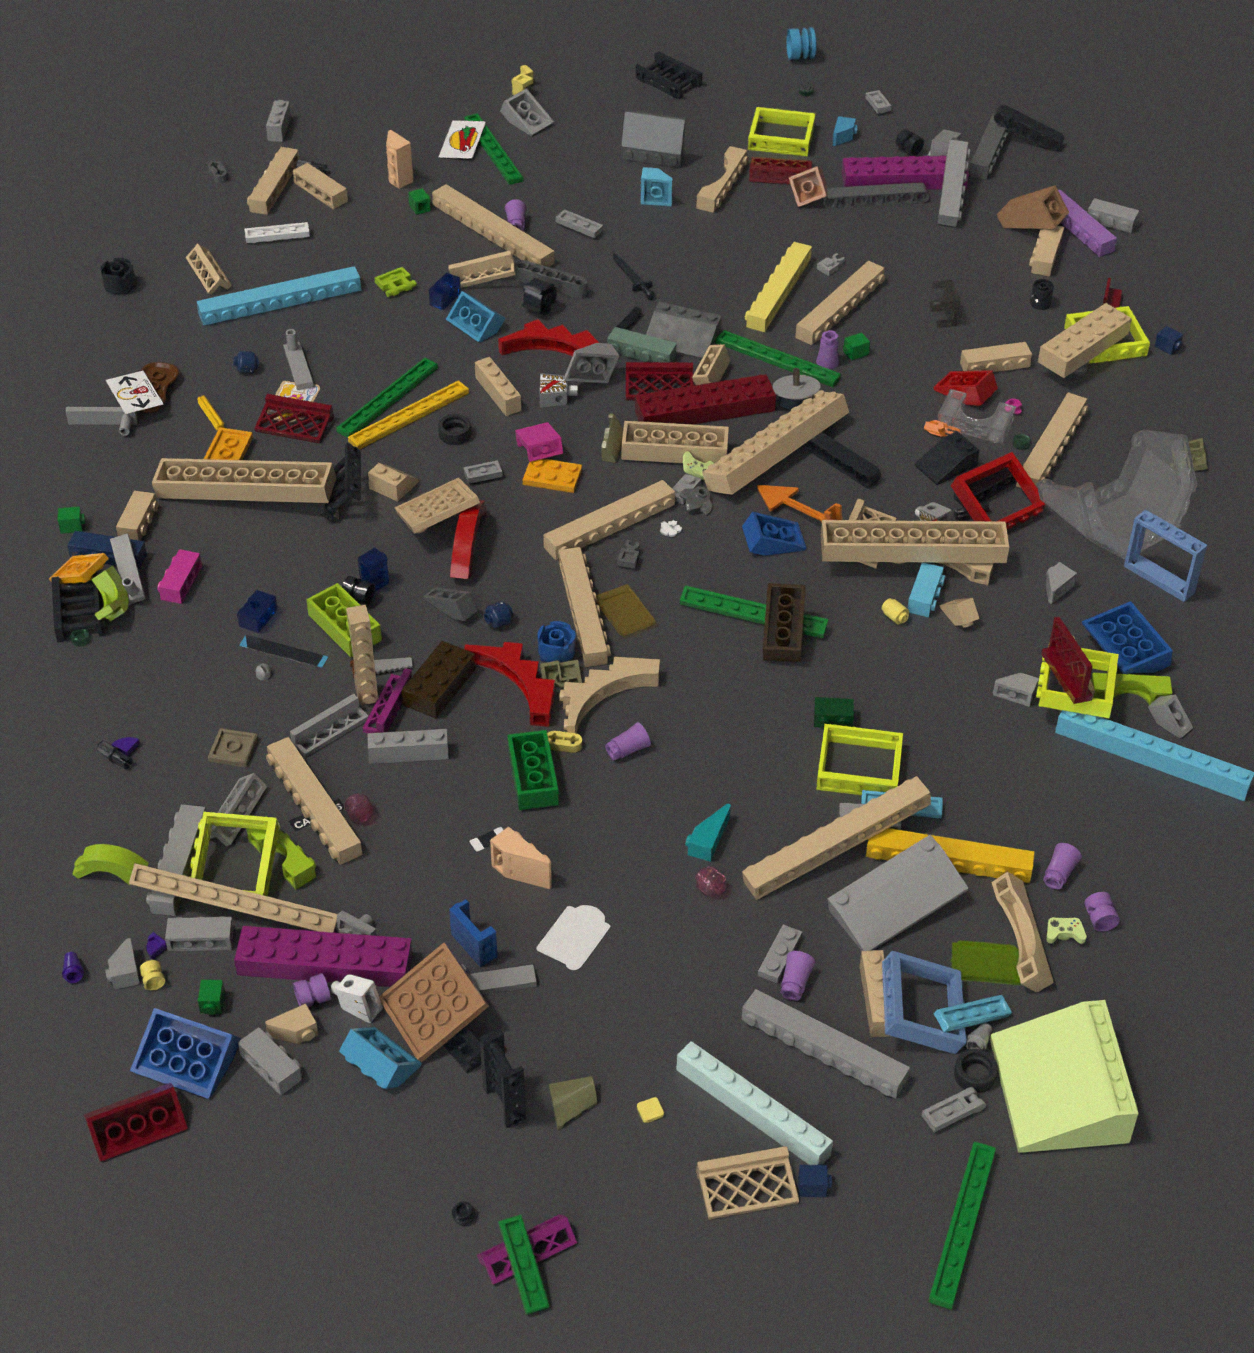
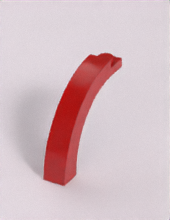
M479 500L480 503L460 512L451 560L450 577L471 578L477 530L482 516L487 514V506H484L485 500Z

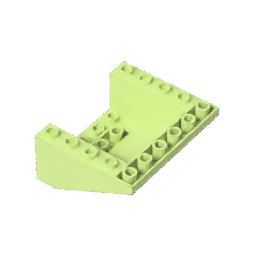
M1105 1000L1081 1002L991 1034L990 1042L998 1066L997 1070L1018 1153L1130 1143L1139 1113Z

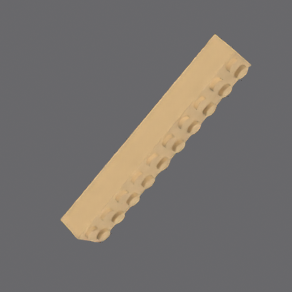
M818 391L811 398L805 399L799 406L792 408L789 413L780 416L779 420L770 423L766 429L757 432L753 438L744 441V444L734 448L731 453L722 456L718 462L709 465L702 472L708 491L734 494L849 413L844 394Z
M161 458L152 485L157 498L328 503L336 481L333 464L329 462Z
M822 520L821 525L822 561L1007 563L1009 552L1006 522Z

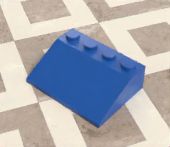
M1131 601L1082 621V625L1105 652L1119 654L1117 667L1123 674L1155 673L1171 666L1173 650Z
M154 1008L130 1071L165 1084L171 1082L176 1088L210 1099L233 1061L238 1048V1042L241 1038Z

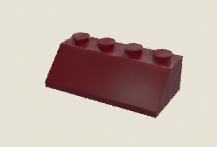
M171 1082L84 1114L100 1162L188 1129L175 1088Z

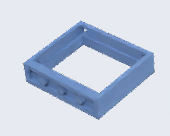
M1145 509L1134 519L1124 567L1185 602L1196 591L1207 544ZM1146 528L1193 555L1187 581L1182 580L1140 555Z
M891 951L882 961L885 1034L956 1054L967 1042L965 1027L948 1033L903 1019L901 971L946 984L948 1007L964 1004L961 971Z

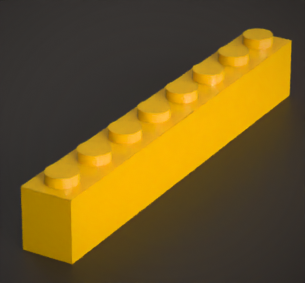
M887 828L868 839L866 857L888 861L929 835ZM931 835L943 848L958 873L999 878L1009 872L1024 883H1030L1034 851Z

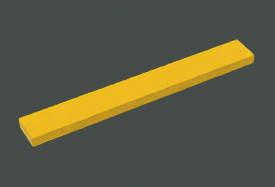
M458 380L348 436V442L360 450L469 394V388Z

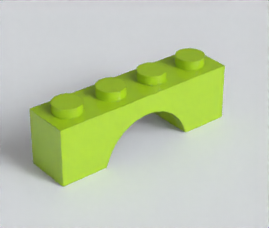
M1107 673L1092 674L1091 682L1095 690L1093 698L1104 699ZM1116 674L1113 699L1120 694L1132 693L1144 698L1151 705L1159 697L1172 695L1171 679L1169 676Z
M246 828L248 841L262 853L266 830ZM279 829L275 852L281 853L286 857L282 864L283 875L294 889L297 890L316 878V864L311 857L308 858L299 845L296 846L287 833H283Z

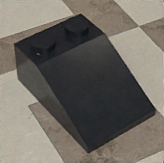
M956 431L943 437L915 463V467L933 483L939 485L976 467L980 450Z

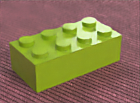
M336 583L306 599L308 615L351 658L353 652L346 608L361 605ZM368 613L372 645H375L382 641L381 627Z

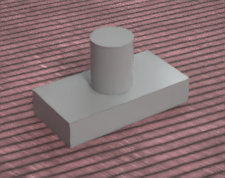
M343 910L337 914V932L376 935V928L371 926L373 920L369 915L364 914L361 918L357 919Z

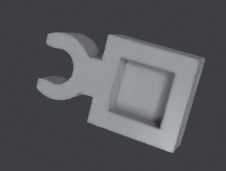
M837 253L832 256V259L827 257L817 264V270L829 276L837 271L839 266L844 264V257L838 259Z

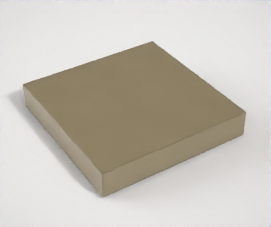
M220 728L208 755V762L247 767L257 743L258 734Z

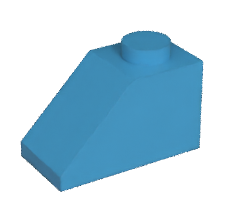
M838 116L833 133L832 146L853 140V136L857 134L858 125H855V118Z

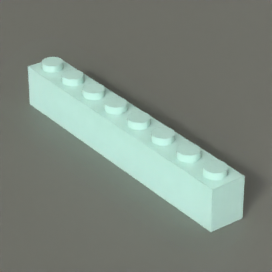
M692 1041L677 1055L676 1070L779 1144L784 1147L787 1146L789 1151L807 1164L823 1165L831 1156L833 1140Z

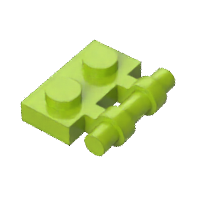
M403 267L375 277V283L383 291L387 290L385 291L387 297L399 295L400 292L409 291L412 287L417 286L415 280L410 281L411 275Z

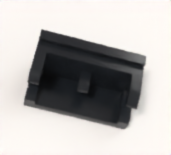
M466 1026L443 1044L444 1048L466 1073L481 1065L480 1042Z

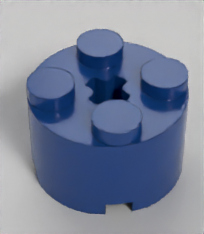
M552 621L550 625L545 626L544 624L540 627L537 639L538 654L542 662L559 661V663H562L574 657L576 652V635L568 623Z

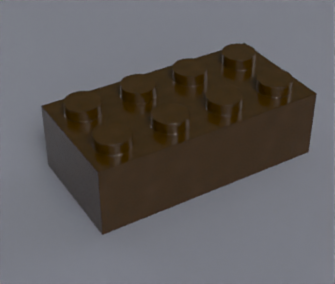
M768 583L763 660L801 662L806 585Z
M441 641L403 687V706L437 719L476 670L475 653Z

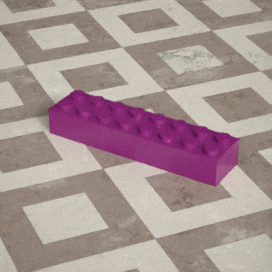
M947 156L843 158L841 173L844 187L923 183L927 190H941ZM968 168L967 170H964V173L967 174L966 182L963 183L962 186H965V189H967L968 184Z
M243 926L234 962L237 976L310 981V977L322 973L326 982L333 983L335 981L341 982L346 975L350 974L372 980L375 986L391 987L410 971L413 956L412 939Z

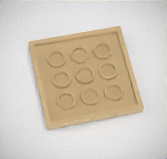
M456 478L395 507V510L415 534L424 532L428 527L480 503L478 496L460 478Z

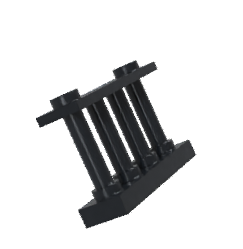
M660 51L655 53L654 63L645 68L639 64L635 66V78L679 100L681 99L682 89L687 85L692 84L696 87L702 85L703 72ZM657 67L660 68V69H662V70L659 71L658 73H655V72L652 71V70L656 69ZM667 73L672 74L668 79L663 77ZM679 78L684 80L680 84L674 82Z
M349 443L345 444V457L333 467L336 481L329 502L320 503V516L332 523L339 520V507L350 497L358 501L361 500V451Z
M97 572L93 574V578L97 576ZM59 576L51 577L54 631L57 643L65 642V634H68L69 631L97 628L99 637H102L103 629L106 628L104 617L100 620L96 617V620L64 623L67 618L95 615V613L101 610L100 591L94 582L64 585V583H60ZM94 589V594L69 598L62 596L65 592ZM95 601V607L69 611L63 609L66 605Z
M499 1028L480 1036L482 1080L486 1094L495 1091L503 1103L504 1126L508 1128L512 1125H519L526 1120L524 1069L522 1066L512 1069L505 1056L504 1034Z

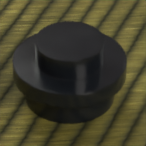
M466 1201L457 1203L452 1209V1218L458 1224H468L475 1217L474 1207Z

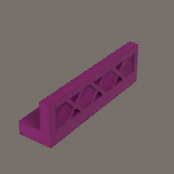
M405 668L401 676L391 674L362 728L363 732H388L403 703L402 689L412 678V670ZM394 681L397 682L395 688L392 686ZM390 696L386 702L385 697ZM376 723L377 729L370 727L371 724Z
M561 1214L526 1230L532 1251L535 1248L536 1242L540 1240L548 1242L545 1252L541 1254L533 1252L536 1263L577 1243L567 1217ZM565 1228L569 1240L561 1244L554 1242L557 1232ZM504 1242L477 1255L480 1264L485 1266L493 1285L514 1275L512 1268L510 1269L509 1258L508 1260L504 1259L508 1257ZM498 1261L505 1262L506 1266L503 1273L495 1276L491 1265Z

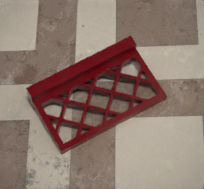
M752 157L749 182L790 184L789 177L812 169V161Z
M626 362V400L635 401V395H629V392L633 389L639 392L636 395H640L650 389L655 392L675 389L672 385L676 382L681 385L680 388L689 387V385L693 386V363ZM629 378H638L639 380L633 383ZM655 378L656 380L650 383L646 379ZM663 379H673V380L670 381L669 383H667V382L664 381ZM680 379H690V380L687 381L686 383H684V382H682ZM642 382L647 385L643 390L638 387ZM659 382L664 385L660 390L655 387Z
M267 394L265 397L266 403L254 430L259 433L320 444L329 422L334 418L332 405ZM268 410L276 411V413L269 416L267 414ZM285 413L292 414V416L285 419L282 415ZM280 416L282 420L273 424L271 420ZM301 416L309 417L302 422L299 420ZM296 419L298 423L290 427L288 422ZM321 419L324 422L317 425L315 420ZM268 421H269V423L271 424L270 426H268V427H266V428H265V427H261V425H262L263 423L268 422ZM312 422L314 427L306 430L304 425ZM284 424L287 427L282 431L277 430V427L282 426ZM300 427L303 430V432H300L298 434L293 432V430H296ZM316 430L319 432L317 437L309 435Z
M1054 617L1049 647L1043 648L1041 655L1073 704L1092 701L1093 694L1088 686L1093 666L1061 618Z

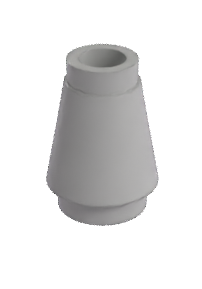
M982 1023L967 1036L966 1048L985 1051L992 1032L991 1026L987 1023Z

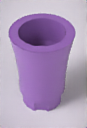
M511 200L505 205L508 223L521 231H524L527 209L523 201Z
M828 330L823 332L820 340L816 363L827 369H833L839 365V339L835 331Z
M636 722L628 730L611 739L605 745V748L610 758L615 761L640 749L650 747L651 741L645 728L639 722Z
M1058 843L1055 846L1052 859L1043 878L1046 886L1058 890L1062 888L1076 865L1082 859V855L1077 848L1067 843Z
M791 951L787 954L780 991L783 998L790 1001L800 1000L810 973L816 964L815 959L811 955L801 951Z

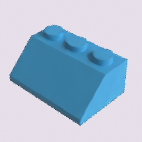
M463 291L446 318L447 321L478 342H482L498 333L506 319L474 296Z
M376 1027L350 1029L339 1050L345 1056L346 1061L361 1068L360 1071L364 1075L377 1081L376 1084L384 1089L399 1087L422 1065L419 1060Z

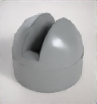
M262 663L256 667V677L259 680H267L271 677L269 665Z

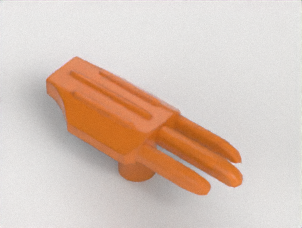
M937 420L926 421L924 430L939 437H945L947 434L953 433L948 429L960 432V429L948 426L947 423Z

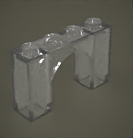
M950 389L938 413L937 421L960 429L959 433L1003 445L1014 421L1016 406L1000 402L991 417L974 419L963 413L967 393Z

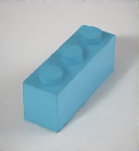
M922 562L909 597V613L929 617L931 610L935 611L937 604L935 598H939L941 593L940 586H943L945 581V575H943L944 567Z

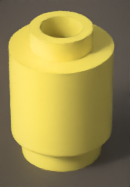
M889 598L883 603L882 611L884 615L896 624L905 623L908 620L909 609L896 599Z

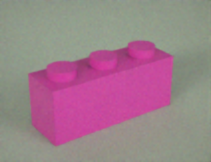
M179 549L176 556L172 558L169 569H166L164 578L158 583L157 590L160 593L161 600L179 604L183 603L202 568L200 553Z

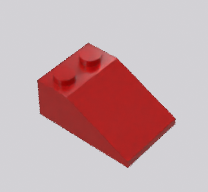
M993 370L950 371L933 387L935 391L966 405L974 406L984 404V401L998 389Z

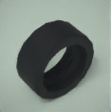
M460 414L444 416L438 423L439 438L442 442L449 445L465 443L471 437L470 420ZM451 427L463 428L459 432H449L446 429Z
M968 1049L962 1052L956 1059L954 1077L963 1089L973 1087L977 1093L985 1092L995 1083L998 1066L990 1053L981 1049ZM968 1063H979L985 1066L989 1074L981 1079L972 1078L966 1075L963 1071V1066Z

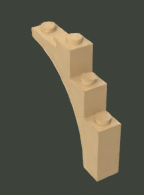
M614 657V662L610 664L609 670L590 669L589 677H585V683L565 682L564 690H560V701H563V709H566V716H568V719H564V730L577 734L581 721L591 708L615 693L638 687H658L660 659Z

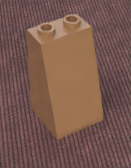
M1055 185L1011 199L998 212L997 217L1003 228L1053 229L1067 216L1069 211Z

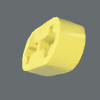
M550 731L547 733L550 750L576 753L582 748V737L579 734L561 731Z

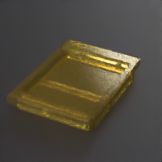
M628 584L596 595L600 609L621 636L656 624L654 618Z

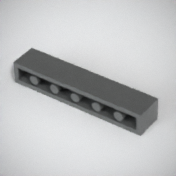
M992 114L970 163L969 176L987 180L988 175L992 174L993 167L996 165L997 157L999 158L1004 141L1007 140L1008 133H1010L1009 129L994 121V114Z

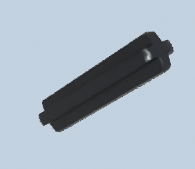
M637 306L634 307L616 327L627 330L642 314V309Z

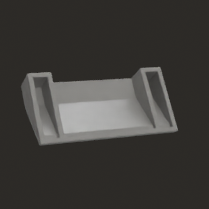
M929 835L827 899L829 912L862 951H873L967 892L968 887L943 848Z

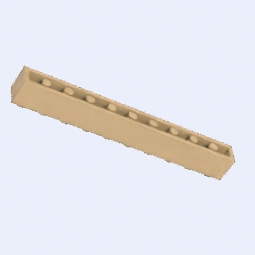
M444 185L432 192V201L435 207L506 251L511 250V253L519 259L546 267L555 264L554 250L450 186Z
M917 776L911 780H906L900 786L888 790L878 798L871 799L867 804L853 809L845 816L836 818L832 823L818 828L810 835L801 837L797 842L783 847L777 853L765 857L755 865L748 866L742 871L744 884L755 899L758 900L931 805L930 791Z

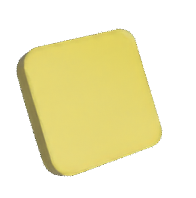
M656 1097L637 1103V1110L644 1123L652 1122L664 1116V1111Z

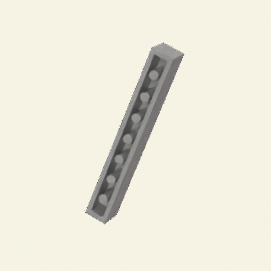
M757 989L754 990L742 1008V1020L748 1025L755 1026L763 1030L767 1035L774 1036L785 1044L802 1050L806 1055H811L821 1060L824 1064L837 1068L843 1074L860 1080L864 1085L872 1086L886 1096L896 1099L908 1081L910 1067Z

